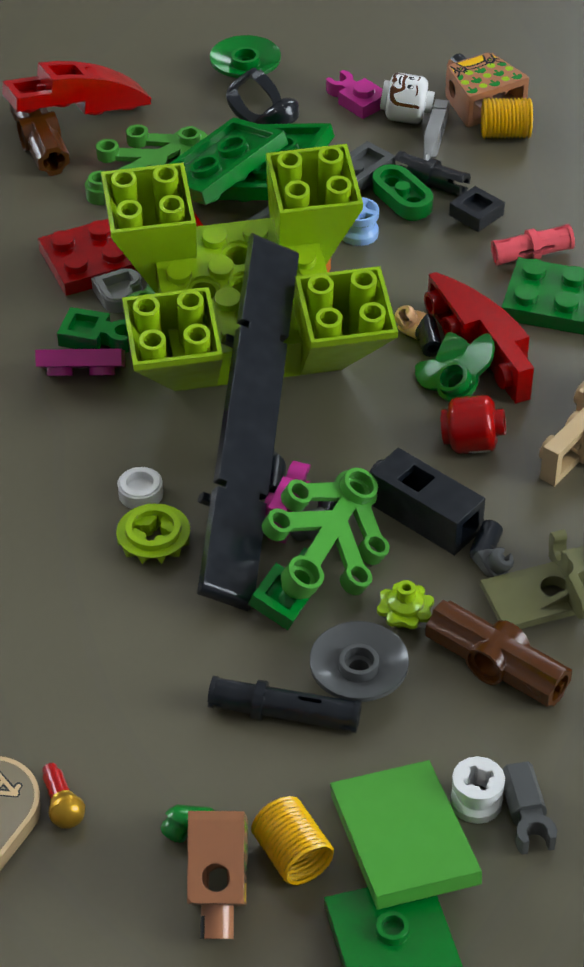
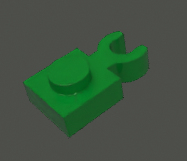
M70 307L57 332L58 346L100 349L101 345H106L110 349H123L125 353L130 350L125 319L110 322V313Z

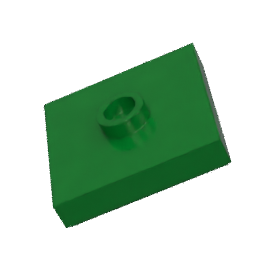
M368 887L324 897V909L343 967H463L437 895L378 910Z

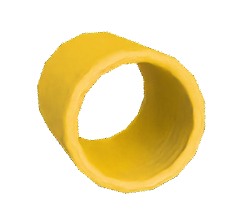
M507 97L506 99L484 98L482 100L481 133L484 139H494L495 137L497 139L499 137L501 139L503 137L508 139L510 137L512 139L514 137H519V139L527 137L529 139L531 137L533 104L530 97L528 99L526 97L521 99H509Z
M285 796L268 803L258 812L251 825L252 834L287 884L300 885L307 883L323 873L330 865L334 856V848L298 797Z

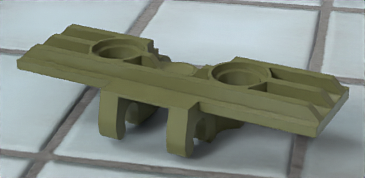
M565 529L553 531L549 534L550 563L480 580V587L498 621L506 620L523 629L574 615L580 620L584 619V546L567 549V533ZM550 585L559 586L564 589L551 597L542 591L544 587Z

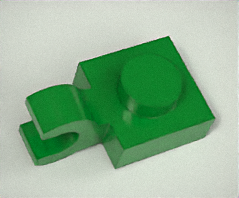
M304 547L299 555L304 556L307 548ZM276 562L252 595L248 605L284 629L289 630L311 597L304 599L289 597L283 591L281 585V574L285 568Z

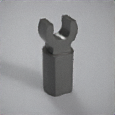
M529 761L507 764L502 769L505 776L503 791L512 821L517 826L515 844L518 851L522 855L528 854L529 835L532 834L542 836L546 841L548 850H555L557 828L555 823L546 816L547 809L533 765Z

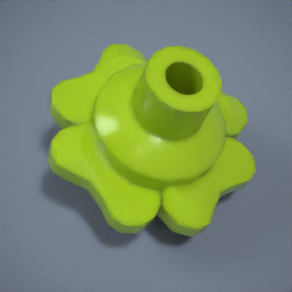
M403 580L395 583L392 590L384 589L380 592L381 602L377 606V614L386 617V623L389 626L415 629L418 627L419 622L429 621L431 617L430 609L434 605V598L431 595H425L423 586L415 585L409 580Z

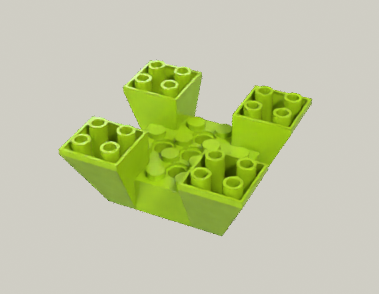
M347 144L266 153L270 218L196 226L184 162L101 172L111 239L155 292V294L122 297L133 370L173 391L228 385L233 348L221 344V341L226 334L235 336V331L241 326L236 323L248 241L252 233L299 253L289 337L284 341L288 345L283 377L343 370L398 338V329L381 266L327 272V262L363 210V200Z

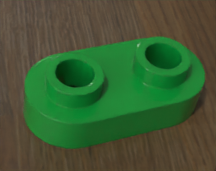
M388 164L374 170L372 190L396 214L408 221H418L431 214L433 209L432 191L408 169L400 165Z

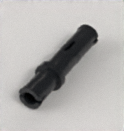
M219 676L212 677L207 700L208 708L214 709L215 707L251 714V719L262 721L263 717L267 716L304 724L351 731V733H357L362 708V701L358 700L351 701L270 687L269 682L264 680H258L256 684L223 679L219 678Z

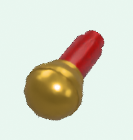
M48 763L42 768V778L51 799L48 812L50 820L61 829H71L83 820L85 804L80 797L70 791L62 770L55 763Z

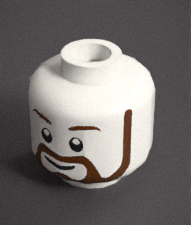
M395 73L390 81H384L380 109L385 110L386 117L391 121L418 124L422 121L424 113L431 114L435 92L428 91V80L423 76Z

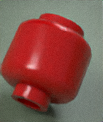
M489 395L455 397L449 402L447 409L441 410L440 421L444 445L450 444L453 451L457 454L491 452L496 448L498 436L506 435L504 409H496L495 403Z

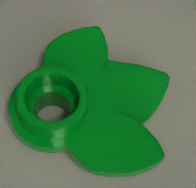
M453 332L446 333L436 359L421 361L415 365L417 381L423 388L437 391L442 399L448 403L455 397L471 396L478 386V377L491 365L494 358L495 346L489 333H485L469 344L465 339Z

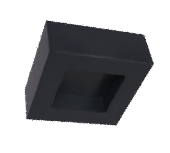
M474 186L450 202L449 216L479 232L504 215L505 202Z

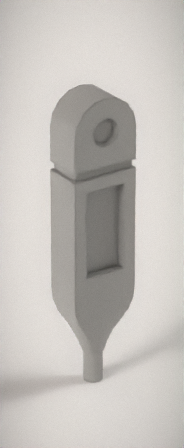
M435 99L424 135V160L428 161L431 157H436L448 121L450 100Z

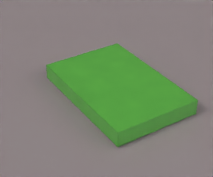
M430 760L330 783L332 800L377 910L482 884V870Z

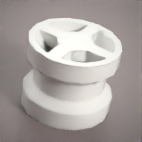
M479 756L469 757L458 763L454 768L452 776L453 787L450 803L454 813L460 819L468 823L482 824L488 823L497 817L501 812L502 793L505 785V776L502 768L491 759ZM479 786L485 787L486 790H481Z

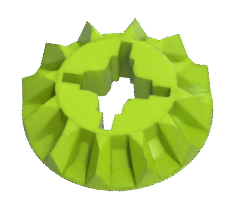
M156 503L141 505L130 510L120 519L116 530L117 543L123 547L126 557L137 556L142 564L150 558H157L162 564L166 556L179 557L181 548L189 545L190 523L187 517L175 507ZM160 526L161 535H157L154 540L148 541L146 536H151Z

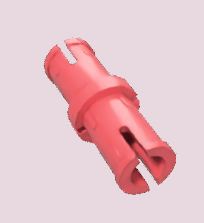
M570 224L536 231L534 228L525 230L523 235L491 241L492 257L497 266L517 261L518 257L541 259L542 255L567 249L570 250L575 247L574 232Z

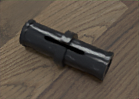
M399 151L394 158L395 161L407 164L408 167H403L408 169L428 188L433 186L457 196H461L468 190V187L456 184L454 181L470 184V174L442 166L439 160L431 158L427 161L407 154L404 151Z

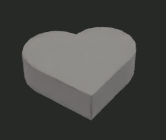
M120 269L91 278L94 293L102 306L112 313L124 312L122 297H128L130 294L142 290L141 275L133 269Z

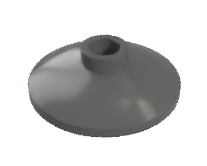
M366 621L345 622L327 629L316 639L310 652V670L317 684L327 693L337 698L351 701H373L391 694L403 683L409 667L408 651L400 637L382 625Z

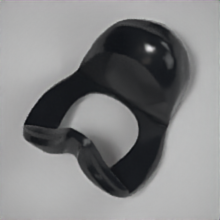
M257 68L250 69L236 79L227 89L226 99L228 105L239 119L257 124H291L299 117L298 101L290 97L281 99L275 84L263 70H257ZM250 78L254 79L261 86L273 104L261 115L251 112L245 106L237 90Z

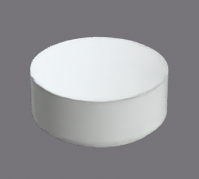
M131 468L125 471L118 479L119 500L130 509L145 504H158L163 498L162 477L151 468Z

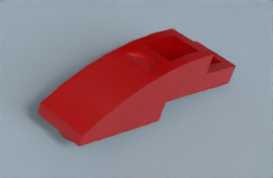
M77 61L38 62L37 76L2 81V95L16 112L30 113L39 108L52 106L68 107L75 103L85 115H101L106 111L119 109L133 110L138 106L151 105L152 99L136 81L123 73L108 67Z
M438 272L430 273L428 277V292L424 294V304L428 314L435 316L442 326L444 336L448 332H453L471 344L479 336L489 333L495 346L494 358L489 368L494 374L499 388L506 390L515 404L530 400L534 367L527 359L530 336L503 308L485 295L451 277Z

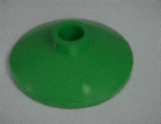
M253 35L226 38L218 42L210 51V63L213 68L223 75L239 78L252 68L263 70L265 74H268L276 69L281 61L280 49L274 42Z

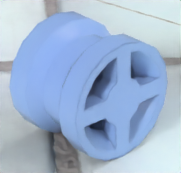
M362 197L363 210L343 238L345 243L353 246H365L373 243L378 238L379 227L376 221L379 218V207L371 199Z

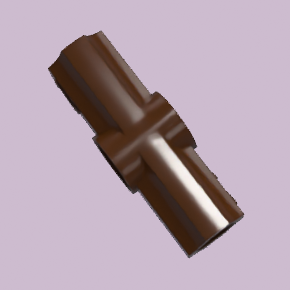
M9 103L10 111L17 123V131L23 150H30L40 171H45L49 176L61 174L63 169L70 164V158L61 137V130L55 112H48L47 108H39L30 113L16 112Z
M442 600L433 609L432 615L426 624L425 636L466 659V664L475 677L486 684L497 685L504 681L543 705L554 707L563 697L571 681L572 669L531 647L525 633L509 621L499 620L493 625L450 600L448 602Z

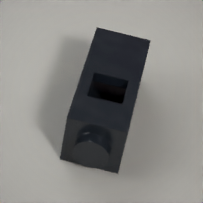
M399 447L384 460L380 459L372 466L369 473L374 476L378 484L377 499L373 507L454 556L476 537L484 521L485 497Z

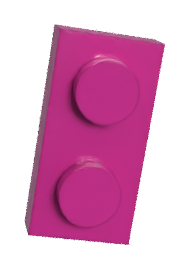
M39 349L35 350V365L41 369L47 368V376H73L72 368H89V376L115 375V368H125V350Z

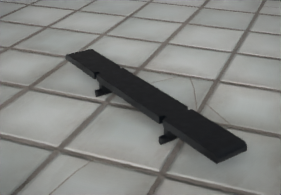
M254 233L249 236L236 323L241 326L235 331V336L226 334L221 341V344L233 348L213 483L221 486L214 488L212 494L202 492L197 501L209 506L197 594L245 611L251 609L248 603L256 591L263 538L262 522L265 519L267 504L261 501L268 496L288 345L284 341L289 337L295 276L297 275L299 260L298 252Z

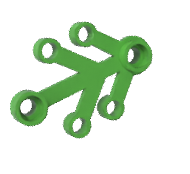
M131 125L126 129L127 145L132 148H119L117 141L103 139L96 144L97 159L103 163L115 161L131 162L117 170L165 165L168 160L176 156L179 157L208 135L193 126L183 127L174 134L148 133V128L144 125ZM145 146L161 147L159 149H142ZM103 171L92 172L85 182L86 199L94 205H106L101 172Z
M357 467L341 472L334 482L306 483L298 479L292 480L281 493V500L286 508L294 512H287L286 510L276 508L271 510L263 520L262 530L264 534L274 541L284 540L290 532L319 530L304 556L294 557L282 571V589L289 597L304 599L311 597L324 581V572L321 564L334 543H336L345 568L340 575L342 588L351 595H360L371 584L372 574L363 561L370 565L379 564L389 553L390 546L386 538L381 535L371 508L377 499L378 484L374 476L367 470ZM293 493L298 494L300 498L296 497ZM310 501H337L332 510L302 511ZM352 513L364 538L358 547L348 523ZM274 522L279 523L282 528L278 527ZM352 575L357 577L360 582L356 581Z

